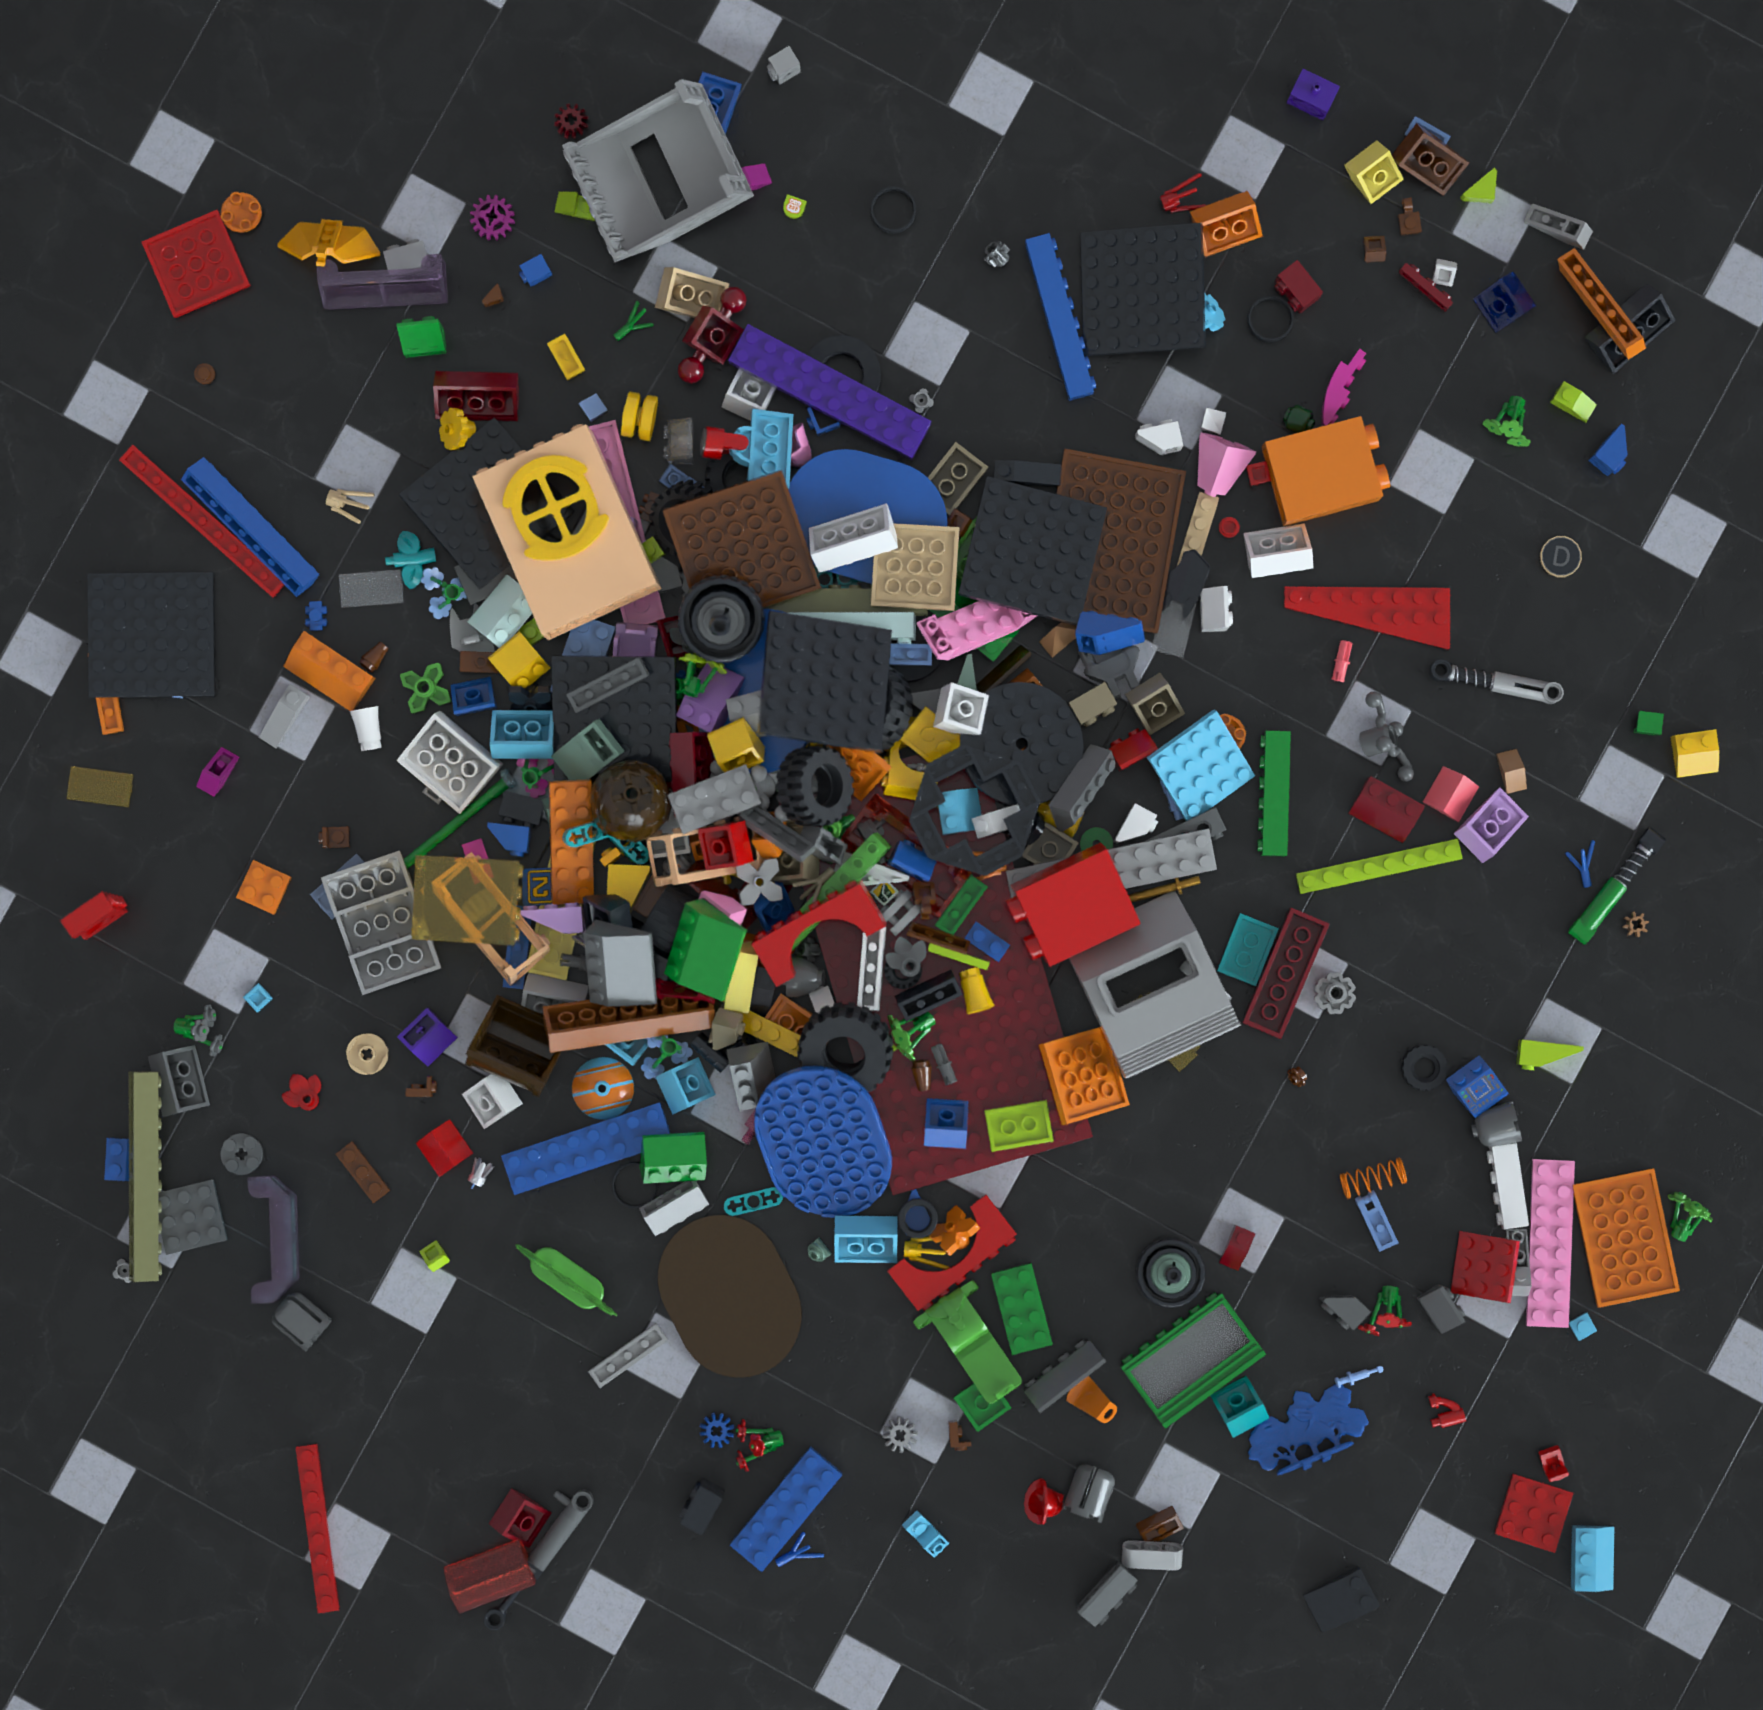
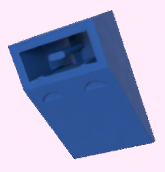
M1083 611L1079 616L1075 632L1079 652L1101 655L1145 642L1142 621L1137 618H1121L1114 614H1098L1095 611Z

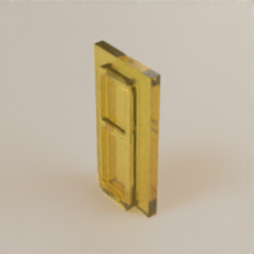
M71 766L67 799L129 807L133 774Z

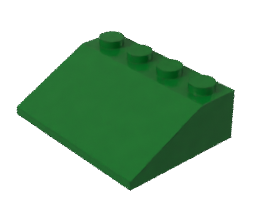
M703 898L685 903L664 974L679 985L724 1001L747 930Z

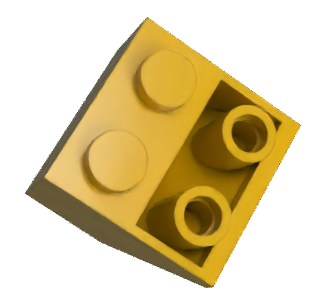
M744 717L707 735L717 764L724 773L743 765H747L749 769L764 762L765 746Z

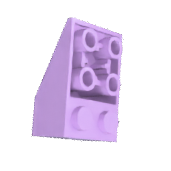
M566 903L565 908H558L557 904L544 905V909H537V906H523V910L519 911L520 915L563 934L585 932L584 908L579 907L578 903Z

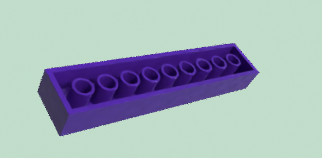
M747 324L728 360L729 364L910 460L913 459L931 425V421L749 324Z

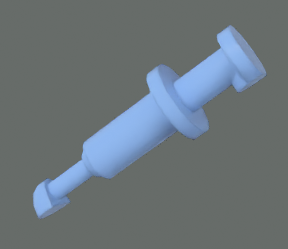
M1378 1366L1371 1370L1364 1369L1352 1374L1350 1371L1346 1372V1377L1335 1378L1336 1386L1339 1388L1342 1384L1348 1382L1350 1385H1354V1381L1367 1378L1371 1373L1383 1372V1367Z

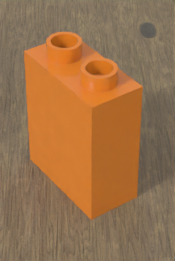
M1361 416L1266 441L1261 447L1264 459L1267 461L1271 484L1283 527L1379 501L1383 497L1382 489L1390 488L1389 476L1384 463L1375 466L1371 453L1372 449L1379 448L1375 427L1373 424L1364 426Z

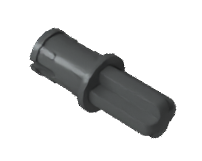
M937 1044L931 1047L938 1065L936 1068L940 1070L945 1086L957 1082L958 1080L951 1066L952 1061H949L943 1045Z

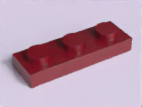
M1405 263L1400 269L1399 273L1443 311L1446 312L1453 304L1451 296L1443 290L1440 292L1430 278L1421 276L1419 274L1420 270L1415 265Z

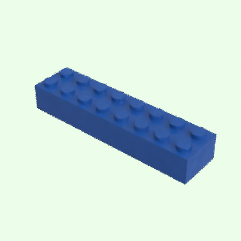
M661 1102L504 1154L501 1157L513 1193L517 1195L641 1153L642 1135L671 1134Z

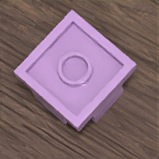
M617 622L613 656H656L658 626Z

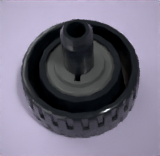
M726 574L705 577L695 583L682 599L678 613L679 631L688 648L700 658L703 657L710 662L716 661V663L732 662L750 653L759 642L765 626L764 606L755 589L744 580H740L735 576H727Z

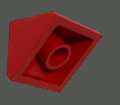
M450 1119L416 1143L439 1177L473 1154V1151Z

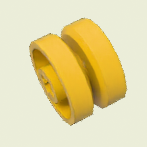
M629 391L622 414L621 436L632 438L636 433L637 426H639V439L651 441L658 407L657 396L647 395L641 407L640 393Z

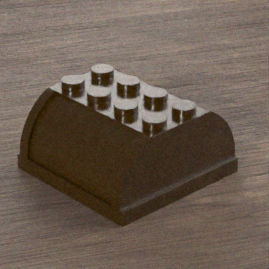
M497 995L467 1049L465 1065L481 1069L532 1092V1095L539 1097L562 1051L550 1053L542 1014Z

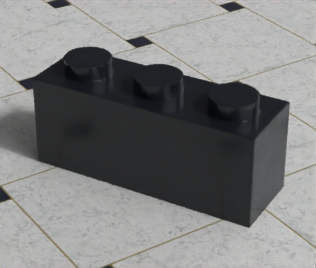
M952 969L895 995V998L907 1022L962 996L963 993Z

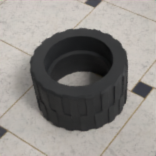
M668 884L648 915L641 931L650 932L652 934V944L666 953H670L685 903L698 900V898L676 885Z

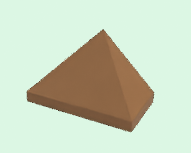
M1061 622L1041 639L1039 643L1053 658L1076 639L1075 632L1077 626Z

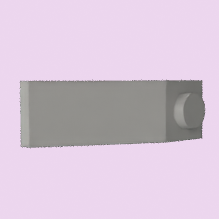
M1532 204L1524 220L1525 224L1583 250L1593 232L1584 221L1536 204Z
M290 684L278 701L259 738L277 749L310 699V696Z

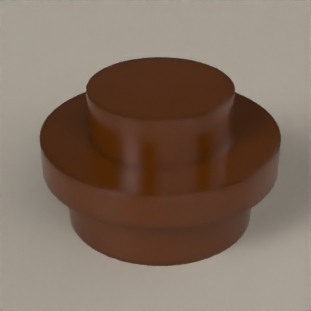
M206 363L198 365L194 371L195 379L201 384L211 383L215 378L214 368Z

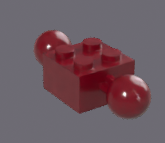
M729 287L722 292L720 297L722 308L719 312L713 307L702 306L682 339L684 343L696 350L692 357L683 359L678 365V375L684 382L696 383L703 377L704 366L702 363L705 358L713 363L723 365L744 331L743 328L729 319L732 313L740 312L746 305V295L740 288Z

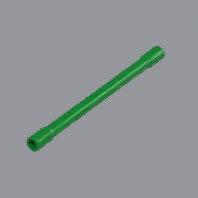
M503 778L491 786L486 793L463 810L461 814H458L406 856L404 861L407 869L488 803L510 787Z

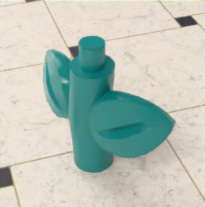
M402 531L397 540L399 553H393V556L385 557L386 565L395 564V567H403L401 570L402 579L409 589H413L419 585L423 577L424 569L422 565L436 562L434 547L420 550L419 538L412 532Z

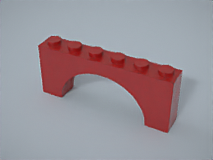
M862 880L848 882L844 885L845 889L840 892L837 890L830 892L826 895L827 899L822 902L816 900L809 904V909L804 912L798 910L791 914V919L786 922L780 920L772 925L773 929L768 932L763 930L753 936L755 939H753L751 945L776 987L795 977L796 971L792 963V947L797 937L812 924L827 919L845 920L858 926L867 937L886 926L887 922Z
M986 1194L969 1206L980 1229L976 1232L975 1241L970 1251L960 1262L944 1270L926 1271L914 1267L905 1258H902L887 1270L918 1311L921 1308L923 1311L934 1304L932 1302L937 1296L942 1298L950 1291L948 1287L954 1283L959 1285L966 1279V1273L970 1270L974 1273L983 1266L981 1262L988 1257L991 1260L999 1253L997 1249L1002 1245L1007 1247L1016 1240L1014 1238L1017 1235Z

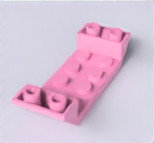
M978 601L938 619L935 615L917 622V626L936 658L950 660L1017 631L1037 617V615Z

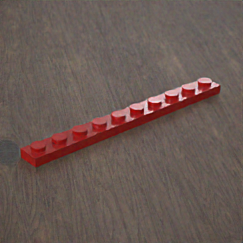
M134 445L119 459L271 597L274 598L285 586L245 544Z

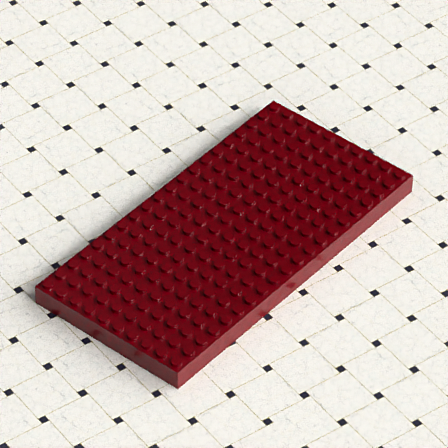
M919 754L901 759L906 766L912 763H929ZM964 769L937 783L941 792L977 788L969 779ZM881 780L862 801L851 795L852 802L850 806H847L848 811L844 816L853 814L855 821L850 824V827L846 829L840 838L841 841L848 845L846 848L847 852L853 854L865 842L857 830V825L864 823L870 818L874 822L882 813L889 817L882 825L884 829L882 837L892 846L884 855L887 862L898 841L903 842L904 839L914 843V848L922 851L923 847L909 822L915 800L883 795L884 786H881ZM978 789L981 814L984 815L997 811L993 798ZM938 806L928 811L947 848L966 839L972 851L986 852L1006 842L1005 834L1002 832L982 838H977L975 831L942 835ZM819 859V876L829 867L834 870L836 863L829 864ZM936 861L931 878L927 881L934 882L936 896L935 904H930V919H921L919 913L912 921L940 930L935 926L936 922L971 874L974 877H979L981 874ZM885 862L884 864H882L883 866H886V867H889V868L894 869V870H896V871H899V870H897V869H895V868L889 866V865L887 864V862ZM1013 862L1006 865L1007 870L1014 869ZM1001 871V875L981 880V882L988 886L954 933L955 936L965 938L975 922H978L1010 944V947L999 962L971 943L967 951L969 955L990 961L988 970L981 968L979 970L995 1006L984 1011L967 1014L959 973L977 967L930 952L928 950L930 943L924 941L926 957L920 963L922 967L921 977L914 986L952 969L963 993L962 996L928 1011L933 1016L935 1025L930 1027L931 1031L912 1049L914 1052L913 1056L915 1057L914 1061L926 1059L931 1064L930 1090L918 1091L911 1070L913 1066L912 1061L897 1048L893 1052L890 1068L886 1073L885 1079L882 1083L877 1084L876 1089L868 1092L875 1103L891 1149L892 1170L889 1184L893 1195L1093 1137L1088 1118L1066 1125L1061 1124L1039 1045L1064 1038L1041 957L1032 960L1023 941V937L1032 934L1026 919L1016 923L1006 904V900L1011 898L1006 871ZM910 876L909 881L892 882L891 884L898 891L902 889L905 892L908 889L913 894V882L921 881ZM813 884L803 885L804 892ZM876 885L865 886L867 890L870 892ZM816 888L806 896L807 902L815 894ZM912 896L909 900L914 904V898ZM892 899L887 905L890 907L895 900ZM877 900L878 909L881 910L884 906ZM902 906L894 915L900 920L908 910ZM822 920L815 929L836 1002H842V1004L853 1002L857 1006L863 931L859 927L850 925L845 920ZM887 921L885 926L887 929L880 1011H869L873 1014L876 1012L881 1017L880 1021L887 1024L889 1027L888 1034L892 1035V1029L890 1028L887 1016L892 1015L898 1021L905 1019L897 1004L895 995L910 988L898 989L889 984L884 974L885 955L895 952L894 948L898 937L905 938L912 946L921 940L907 935L910 923L895 936L890 931L894 926ZM906 964L907 970H911L909 964ZM895 969V974L897 975V977L902 979L907 978V976H904L900 970ZM915 1020L900 1025L901 1029L906 1032L914 1027L913 1022ZM917 1030L911 1034L910 1042L912 1043L921 1032ZM892 1035L893 1044H894L895 1046H897L898 1044L895 1043V1041H894L895 1038H894L893 1035ZM847 1037L854 1063L859 1062L865 1056L864 1049L856 1040ZM937 1044L943 1045L949 1061H952L951 1066L958 1080L945 1086L940 1070L936 1068L938 1065L931 1050V1047ZM927 1098L968 1101L966 1148L924 1146ZM1047 1100L1053 1136L1052 1142L991 1152L984 1110Z

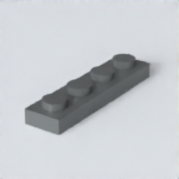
M638 657L568 693L567 697L575 713L650 674L641 657Z
M757 806L747 809L739 815V821L745 820L747 827L800 862L815 852V845Z

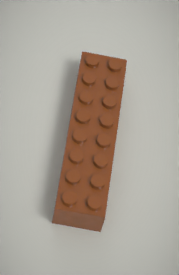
M682 987L674 989L677 993H682L686 990ZM664 997L663 1000L657 998L655 1005L608 1007L592 1003L589 999L542 1006L544 1028L550 1053L710 1029L715 1017L714 1006L704 1000L694 1002L693 999Z

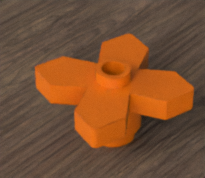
M957 1205L947 1213L946 1223L937 1224L933 1232L928 1235L935 1243L941 1242V1248L949 1256L957 1249L966 1248L970 1243L969 1237L980 1229L972 1218L965 1219L966 1214Z

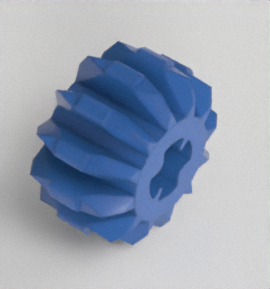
M712 1413V1421L707 1416L704 1418L708 1425L700 1424V1427L706 1429V1431H702L699 1434L700 1436H708L703 1440L705 1444L712 1440L711 1448L714 1447L715 1442H718V1447L722 1448V1440L726 1444L730 1443L726 1436L734 1437V1433L728 1431L734 1429V1425L727 1426L731 1418L728 1417L723 1421V1413H720L719 1419H716V1414ZM721 1426L722 1429L720 1432L723 1433L721 1435H719L718 1433L714 1435L712 1433L714 1430L712 1429V1427Z

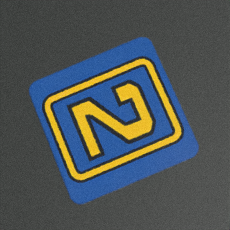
M551 868L522 870L524 906L552 904Z

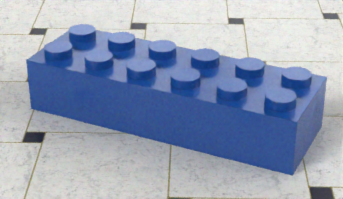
M810 1446L730 1542V1546L762 1572L839 1480L842 1472Z

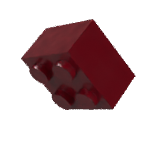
M1298 260L1278 274L1274 281L1276 284L1274 287L1281 296L1285 295L1289 300L1288 303L1294 312L1298 311L1299 314L1315 303L1323 293Z

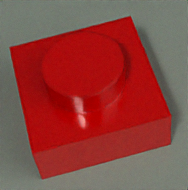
M1267 461L1247 465L1246 470L1250 486L1271 482Z

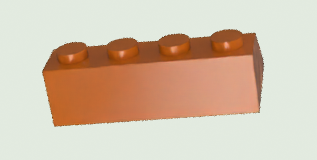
M303 631L293 646L284 665V668L349 711L356 709L375 680L373 676L305 631Z

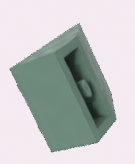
M597 719L551 757L569 780H586L593 777L625 751L602 721Z

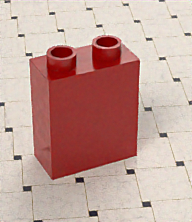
M1101 842L1011 884L1010 886L1015 896L1006 900L1014 921L1018 923L1026 919L1032 934L1023 937V941L1032 960L1043 956L1049 966H1053L1141 924L1107 848Z

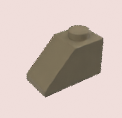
M722 1008L718 1009L712 1022L714 1050H719L736 1043L739 1035H743L745 1030L743 1014Z

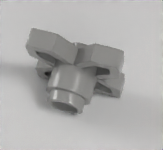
M776 858L764 860L758 871L749 863L736 867L737 877L747 882V885L739 892L741 905L754 904L760 893L770 902L783 899L781 887L770 881L779 871ZM758 878H762L763 880L761 886L756 885V880Z

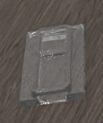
M401 570L339 575L341 608L404 603Z
M1175 600L1171 601L1167 609L1161 613L1158 634L1154 635L1151 650L1183 658L1196 604L1189 615L1183 618V603Z

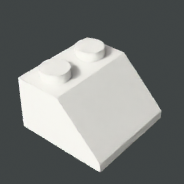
M952 682L942 687L933 727L950 733L980 735L989 695Z
M1135 803L1113 842L1118 844L1145 836L1148 832L1152 833L1158 823L1155 820L1157 815Z
M492 1074L462 1094L484 1129L523 1104L508 1081Z

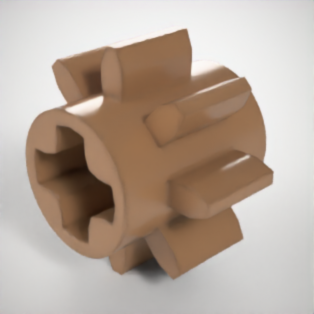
M1631 912V918L1624 917L1627 922L1622 928L1629 930L1628 936L1635 933L1636 937H1640V931L1647 932V929L1644 927L1649 921L1643 920V913L1636 917V913ZM1638 920L1640 927L1633 929L1634 925L1631 922Z

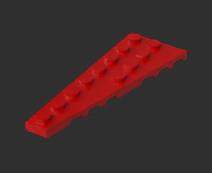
M1284 587V608L1424 643L1429 646L1450 649V588Z

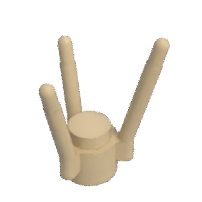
M331 489L327 495L326 505L331 506L332 511L338 512L360 524L361 521L340 507L343 508L345 504L369 509L370 507L348 500L345 495L374 497V493L342 489L335 491Z

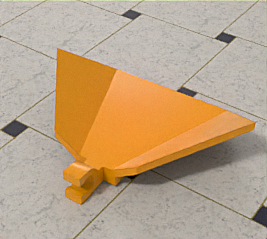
M322 219L320 224L297 223L278 242V248L300 260L316 254V257H318L316 266L325 267L327 255L333 256L343 264L380 256L379 249L365 228L342 226V221Z

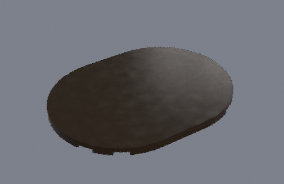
M712 1215L687 1224L672 1237L660 1260L658 1286L663 1304L691 1356L710 1371L735 1378L755 1376L768 1371L780 1363L790 1352L798 1337L801 1326V1303L795 1285L768 1236L754 1224L744 1219L728 1215Z

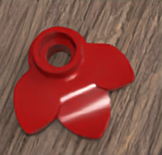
M292 1074L289 1081L290 1090L282 1094V1099L293 1108L301 1107L306 1111L315 1109L319 1103L320 1079L316 1074L312 1075L308 1080L299 1074ZM309 1096H310V1097H311L310 1102H309V1103H305L306 1097H309Z

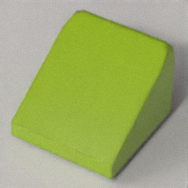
M437 1240L419 1251L432 1272L450 1262Z

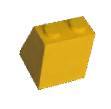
M608 864L607 894H616L629 901L631 913L652 873L651 866Z

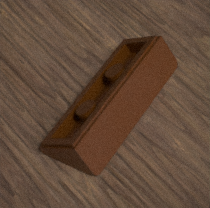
M911 921L907 932L908 936L965 955L970 945V940Z

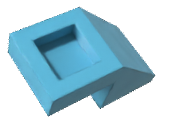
M918 1511L913 1513L902 1524L934 1558L949 1544Z

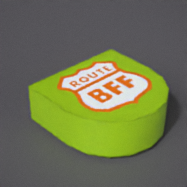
M787 194L783 206L785 215L791 219L799 218L804 212L807 201Z

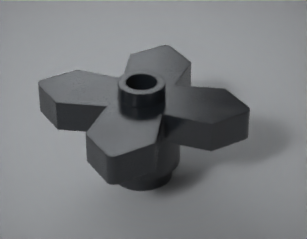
M535 682L526 688L522 686H509V701L514 703L510 705V710L552 711V705L547 703L551 701L550 686H539Z

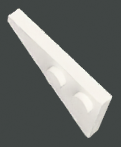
M845 851L841 863H836L834 872H836L853 854ZM876 863L861 880L864 885H876L909 881L910 876Z

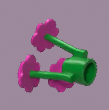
M539 759L517 760L516 765L521 767L523 772L522 780L528 785L525 787V791L530 793L532 798L536 799L540 795L546 794L545 789L548 787V781L542 779L541 775L552 770L554 775L553 759H547L548 765L542 770L537 768V761Z

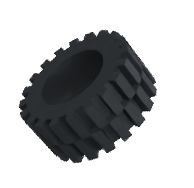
M693 480L680 481L661 493L654 500L655 503L651 505L650 510L654 512L649 515V520L654 521V523L650 525L651 531L656 530L655 540L661 539L663 543L660 546L663 549L669 547V553L673 556L677 551L662 509L676 505L679 501H688L711 493L713 488L709 485L703 488V482L697 481L694 484Z

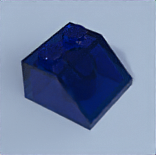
M1514 271L1499 279L1474 298V301L1496 333L1536 306Z

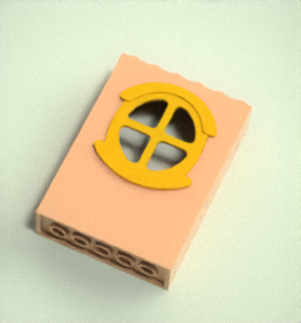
M582 424L572 427L571 431L566 434L559 433L554 435L551 441L546 443L542 441L535 444L533 449L527 452L526 450L519 451L514 454V458L499 460L495 463L496 466L490 469L488 467L482 468L476 472V475L472 476L539 630L547 640H551L662 589L591 429L587 425ZM557 472L570 477L579 485V492L556 501L546 481V474ZM538 480L548 505L527 516L523 515L522 497L524 491L531 481ZM583 499L586 501L587 506L584 525L579 533L570 535L561 515V509ZM548 514H552L561 531L563 540L558 543L544 541L529 529V524Z

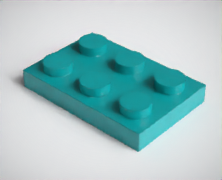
M1239 913L1217 971L1256 986L1279 928Z

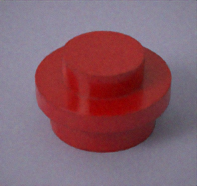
M1226 517L1219 524L1221 535L1227 538L1236 536L1240 529L1238 521L1233 517Z

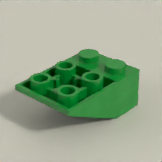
M423 317L422 321L415 322L414 319L401 320L402 323H397L405 358L447 354L444 328L435 317Z

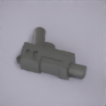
M882 813L874 822L870 818L864 823H859L857 830L862 839L866 841L876 832L883 836L884 829L882 825L889 817ZM883 856L878 862L882 865L887 862V859Z

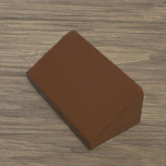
M1173 1506L1136 1523L1143 1541L1158 1542L1184 1529Z

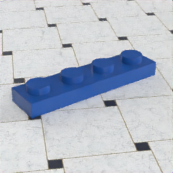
M513 905L518 912L523 910V906ZM522 916L531 927L532 919ZM510 918L506 962L515 970L527 960L529 940ZM525 975L512 986L503 978V987L524 989Z

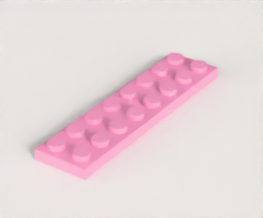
M1532 1159L1529 1260L1532 1286L1529 1296H1527L1526 1326L1569 1328L1574 1198L1572 1185H1574L1575 1161Z

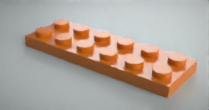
M590 779L549 782L552 904L583 903L584 896L594 895L593 842L579 847H569L562 840L565 830L592 821L590 805L592 781ZM592 826L589 827L587 830V834L590 838H593ZM572 834V836L569 837V841H573V842H574V839H575V838L583 837V836H582V834H579V835H574V834Z

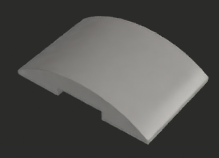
M400 850L321 877L362 995L441 968L428 923Z

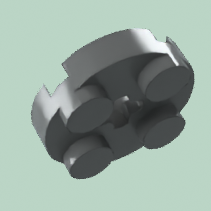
M246 1133L235 1134L224 1141L221 1148V1160L229 1172L237 1175H246L255 1171L259 1164H261L263 1148L255 1137ZM240 1148H243V1151L248 1153L247 1156H244V1160H241L236 1155Z

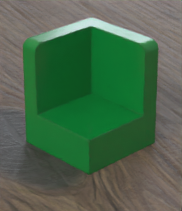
M1639 711L1637 728H1634V733L1661 735L1664 714Z

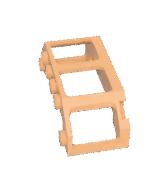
M739 816L734 817V821L731 822L739 821ZM722 819V820H719V821H717V822H714V823H713L714 825H711V826H715V825H719V824H724V823H729V822H726L725 819ZM680 827L672 829L673 833L669 834L658 830L646 839L654 886L656 887L668 884H683L736 873V867L713 870L702 869L678 873L673 839L697 834L698 829L684 835ZM663 840L665 842L670 875L657 876L651 841ZM756 850L757 858L749 864L755 869H759L764 860L771 858L762 859Z

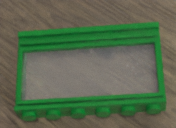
M1212 1293L1205 1299L1207 1302L1201 1307L1199 1304L1188 1311L1190 1313L1189 1316L1184 1319L1182 1317L1178 1318L1172 1323L1173 1327L1170 1330L1166 1331L1163 1329L1155 1335V1341L1152 1343L1147 1341L1138 1348L1140 1352L1134 1356L1129 1354L1121 1360L1123 1363L1120 1365L1121 1369L1164 1428L1170 1426L1266 1355L1222 1293Z

